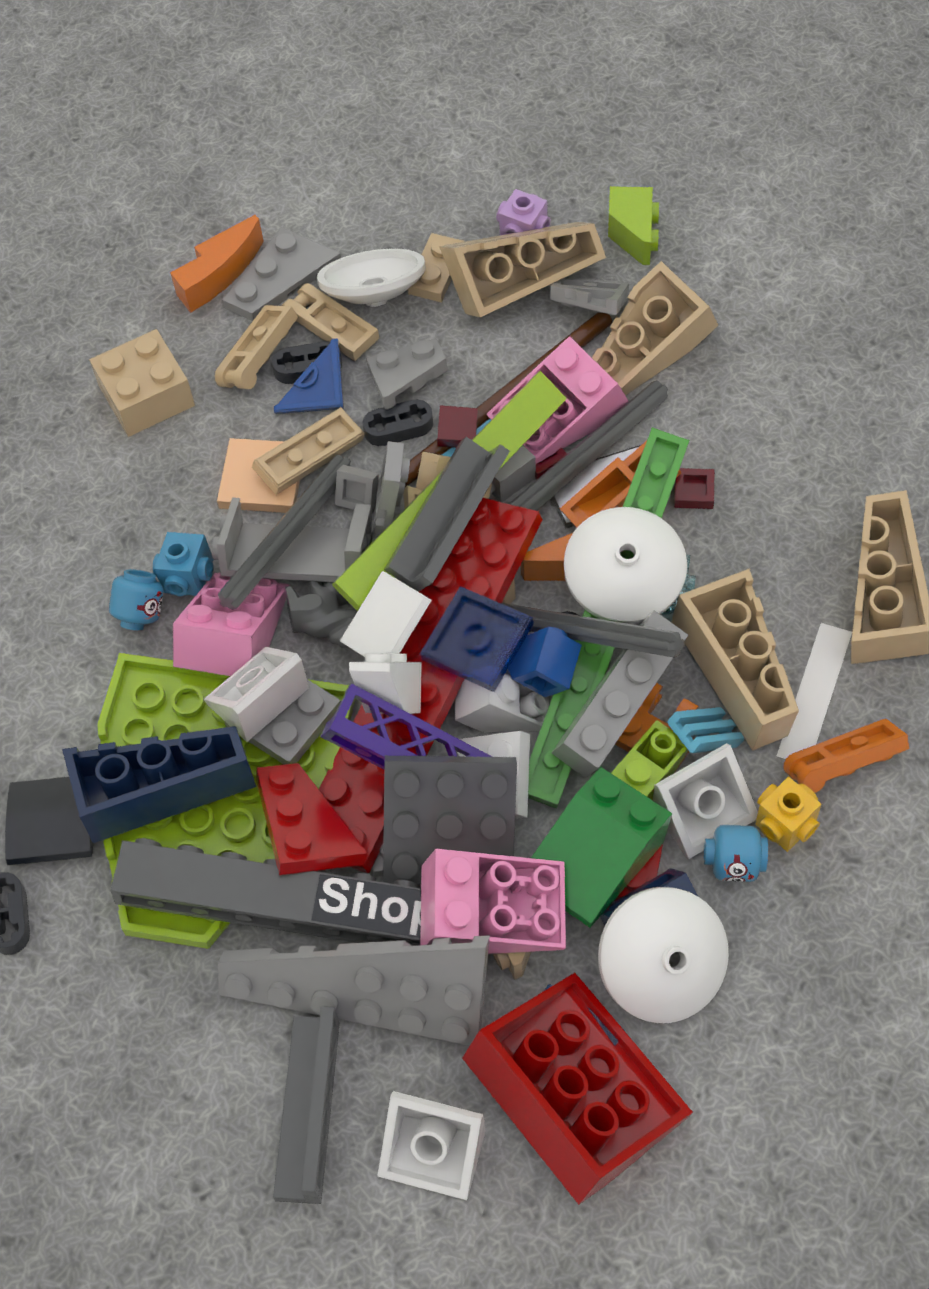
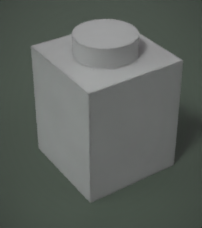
M522 445L499 469L492 481L490 494L499 502L505 501L535 479L536 459L525 446Z

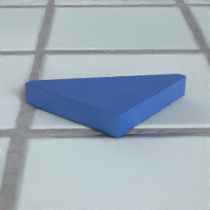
M338 338L330 341V344L295 381L293 387L281 401L274 406L275 414L334 410L340 407L344 409Z

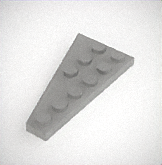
M490 935L474 936L471 943L452 944L450 938H435L432 945L411 946L405 940L338 944L336 950L318 951L316 945L300 946L298 952L278 953L273 948L223 951L218 961V991L221 996L320 1015L321 1006L334 1007L340 1020L470 1046L482 1027Z

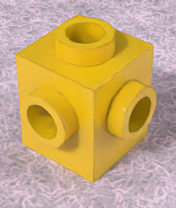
M789 776L778 787L775 784H771L757 800L759 809L755 825L759 827L765 837L780 845L787 852L799 840L803 843L806 842L820 825L817 818L822 804L818 801L816 794L808 786L797 784Z

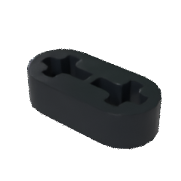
M322 341L278 350L273 355L271 362L275 378L284 384H294L330 342ZM340 351V364L342 368V357ZM292 362L293 368L285 369V363Z
M416 399L397 403L389 409L384 407L374 409L368 412L362 421L364 437L372 445L386 446L388 441L398 443L426 435L433 427L432 408L427 402ZM418 414L421 421L414 422L411 416ZM382 423L385 430L378 432L375 425Z
M0 872V894H2V887L7 885L14 891L8 893V907L4 908L0 900V935L6 931V919H9L11 925L17 931L11 934V940L5 942L0 936V953L13 955L24 949L30 938L27 894L25 887L14 874Z

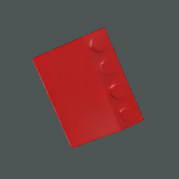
M575 972L479 1030L462 1057L578 1205L613 1181L693 1113Z

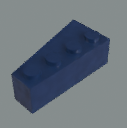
M236 726L181 733L179 739L161 741L156 736L142 738L141 744L117 747L115 742L98 744V749L80 752L77 747L62 749L79 817L93 843L257 787Z

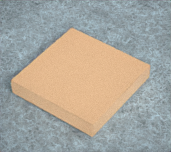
M229 439L217 498L219 509H229L232 498H240L241 510L286 513L297 501L300 480L276 495L252 468L255 459L284 441Z

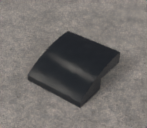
M69 777L10 783L5 826V860L7 866L92 857L94 843L79 817Z

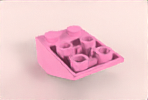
M569 336L487 413V416L492 420L536 373L541 371L567 399L523 444L535 456L537 464L556 453L560 448H565L595 431L629 401L618 383Z
M220 572L214 573L210 581L203 586L173 623V667L226 676L233 675L264 647L270 646L287 598L285 587L290 586V584L277 583L274 579L262 578L237 609L231 610L228 607H222L218 597L219 591L230 580L231 576H221Z
M435 849L422 864L420 945H432L435 938H450L452 944L471 943L474 936L490 935L488 954L564 950L566 948L564 862Z

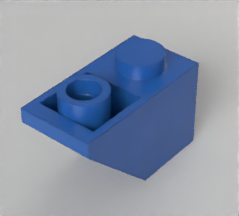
M548 626L503 645L501 654L512 680L546 698L570 688L582 645L570 639L563 630Z

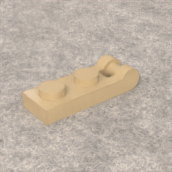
M309 283L304 284L297 291L298 296L294 299H288L281 305L292 306L298 316L295 322H298L324 341L330 342L332 339L338 338L340 351L353 361H356L379 339L377 328Z
M265 305L216 369L215 381L218 386L225 388L236 386L240 389H252L257 381L256 373L269 360L271 353L288 334L289 329L298 318L292 306Z

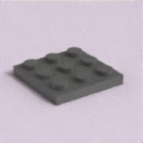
M385 755L383 882L393 884L395 880H408L421 884L422 864L435 849L514 856L516 757Z

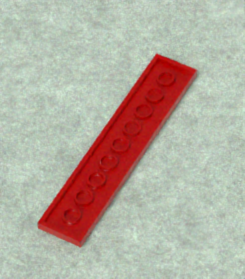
M482 498L434 582L419 591V593L432 601L400 651V654H407V662H421V713L412 714L415 717L439 729L441 728L543 519L539 511ZM361 705L353 722L363 726L373 723L374 719L372 713H365ZM381 714L382 719L389 717L386 714ZM399 721L385 725L391 742L399 746L413 742L407 725ZM377 727L370 729V731L379 735ZM418 732V733H419V736H420V739L425 738V737H428V736H426V735H424V734ZM434 741L423 744L426 756ZM340 747L334 758L333 768L328 770L319 787V791L367 852L366 865L350 867L369 874L384 843L385 770ZM415 747L407 749L417 755Z

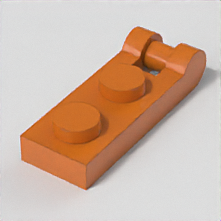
M885 718L792 753L785 759L783 768L785 773L792 779L797 780L799 784H805L816 793L824 787L827 780L838 776L850 775L856 769L874 762L889 760L893 755L908 750V735Z

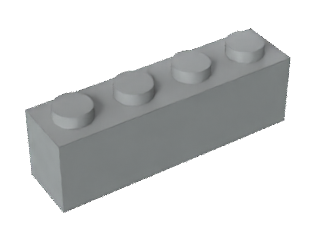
M655 610L639 625L678 632L681 639L684 640L688 637V634ZM622 649L551 753L585 778L596 771L673 657Z

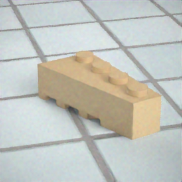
M574 222L439 246L464 312L467 315L476 317L485 316L606 258L595 224Z
M907 490L866 496L851 641V664L929 654V595Z
M750 569L680 594L671 623L688 634L685 645L753 751L787 737L799 709L783 664H779L774 650L776 643L772 632L767 630L763 618L764 609L760 597L755 595L752 587L754 580Z

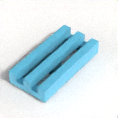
M722 707L676 711L667 721L670 728L690 753L714 751L726 743L731 745V748H737L745 740L741 732H732L736 726L732 719L722 720L726 714ZM710 733H719L717 735H709Z

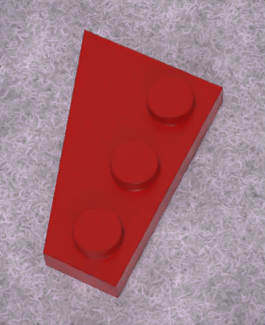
M299 763L256 768V782L279 875L366 865L367 852Z

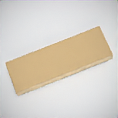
M340 407L255 459L252 468L277 495L330 462L334 456L341 455L360 443L365 433Z

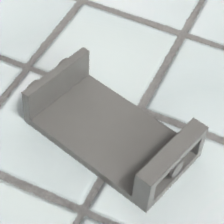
M232 498L228 512L222 513L220 536H215L213 539L212 555L214 560H219L221 576L232 577L275 527V525L243 523L240 498ZM355 504L350 529L305 526L263 578L335 582L372 542L371 504Z

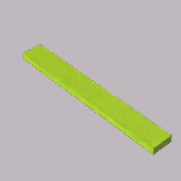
M539 371L472 441L488 452L500 444L507 448L510 452L504 460L503 466L567 398ZM442 471L332 584L357 611L381 572H386L384 569Z

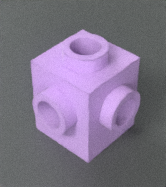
M517 189L513 191L507 201H503L500 204L496 216L499 222L500 235L549 227L551 221L550 217L547 216V200Z

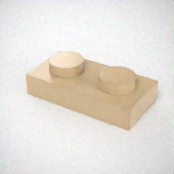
M431 233L421 254L424 257L426 269L421 278L407 289L408 294L442 302L452 278L439 246L465 241Z

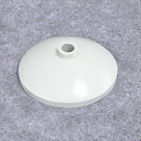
M406 249L370 250L352 254L329 263L319 271L317 280L319 288L334 298L349 303L366 304L370 307H376L386 304L387 300L401 295L414 285L423 275L426 266L424 257L415 251Z
M633 507L610 508L587 518L572 534L564 555L565 580L575 600L587 612L602 620L626 624L641 623L654 610L659 614L666 611L678 598L687 573L685 549L674 529L657 515ZM630 550L635 556L631 559H625L620 555V552Z
M672 887L646 889L626 899L608 919L600 938L598 950L601 978L612 999L631 1015L653 1023L681 1021L702 1010L718 992L726 974L729 957L727 936L722 922L714 910L698 896ZM678 952L680 961L675 967H671L669 964L670 956Z

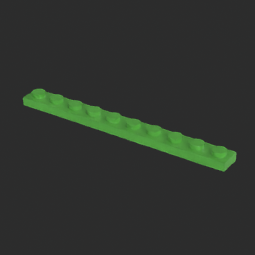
M651 428L623 507L642 509L662 518L690 440ZM630 550L620 552V555L625 559H631L635 556ZM584 610V617L600 619ZM574 640L582 646L570 688L553 695L529 759V799L557 809L571 767L551 752L606 674L615 647Z

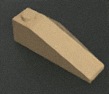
M662 261L633 287L627 297L629 302L622 314L614 319L610 326L612 331L602 348H598L592 357L618 383L625 396L692 351L719 326L710 306Z

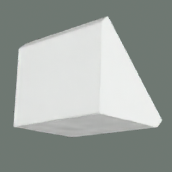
M382 571L340 642L364 657L365 653H400L432 600Z
M264 647L204 698V701L230 727L236 726L238 734L248 742L309 689L302 660L297 653Z
M727 743L654 785L653 801L672 813L667 831L688 859L704 851L705 839H713L714 832L719 825L747 826L757 818L758 811L731 745Z
M393 1091L390 1096L377 1177L467 1200L486 1132L484 1115Z

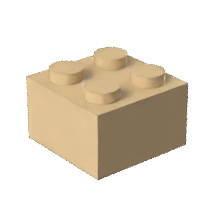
M157 329L89 359L98 386L128 437L195 406L188 379Z

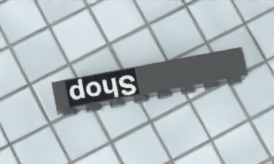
M138 838L135 842L122 840L110 890L115 904L354 943L405 940L411 946L420 945L421 888L412 881L395 880L391 884L378 882L375 877L364 873H352L350 877L335 875L330 869L279 875L275 859H266L264 863L248 861L245 856L233 852H224L221 856L204 854L202 849L190 845H181L178 849L161 847V844L157 841L146 838Z

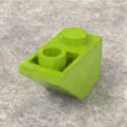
M610 186L608 237L642 265H650L651 251H658L659 229H652V224L659 223V202H652L653 187Z
M656 720L611 774L653 800L654 785L674 774L688 749L674 731Z

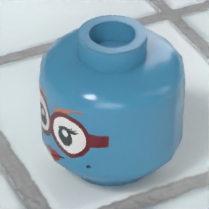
M128 569L124 570V575L118 576L113 580L109 613L121 621L120 626L122 628L143 630L145 624L154 623L159 619L164 590L163 585L155 580V574L143 570Z
M719 825L714 832L713 839H705L704 865H712L713 874L718 880L753 882L758 878L760 872H766L768 864V839L761 837L756 827Z

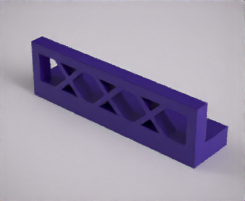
M352 683L348 686L334 717L326 723L320 736L384 770L385 755L426 756L423 744L434 740L445 745L448 756H457V751L466 757H492ZM354 698L369 706L374 719L373 723L360 726L345 718ZM380 712L386 714L389 717L382 719ZM395 721L407 725L413 742L401 746L391 742L385 725ZM377 727L379 735L370 731V729ZM418 732H420V733H422V734H424V735H426V736H428V737H425V738L420 739V736H419V733H418ZM415 747L417 755L407 749Z

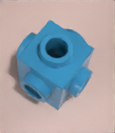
M167 532L160 553H157L153 560V574L156 575L159 582L163 585L164 593L175 596H196L206 581H210L213 575L214 559L205 535Z

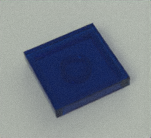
M460 586L420 652V656L425 662L495 692L534 625V621L527 614Z

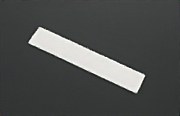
M824 623L820 624L795 699L799 712L789 735L781 741L777 757L786 759L792 753L816 745L852 635L851 631Z

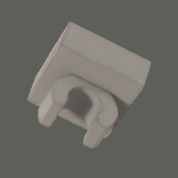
M342 465L337 470L334 505L354 510L355 504H371V510L373 511L376 507L379 473Z

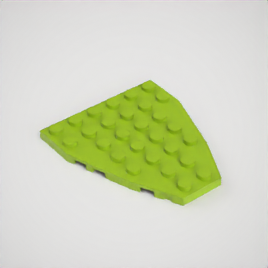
M119 653L97 724L100 744L115 742L117 747L141 744L142 738L158 736V739L163 741L179 739L181 733L226 728L224 720L207 705L204 698L230 676L173 667V660ZM309 680L340 701H342L349 686ZM355 698L345 716V718L350 721L356 700ZM321 734L297 762L318 789L328 770H332L334 758L340 748L321 738ZM240 736L257 786V767L284 764L250 742H246ZM258 786L103 840L112 879L122 840L135 842L138 838L151 839L160 843L161 847L178 849L181 845H190L202 849L204 854L221 856L224 852L238 853L245 856L248 861L264 863L266 859H275ZM118 905L120 924L125 936L209 949L230 925L229 922Z

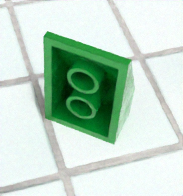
M600 767L575 794L531 858L564 862L565 911L591 928L664 843L672 813Z

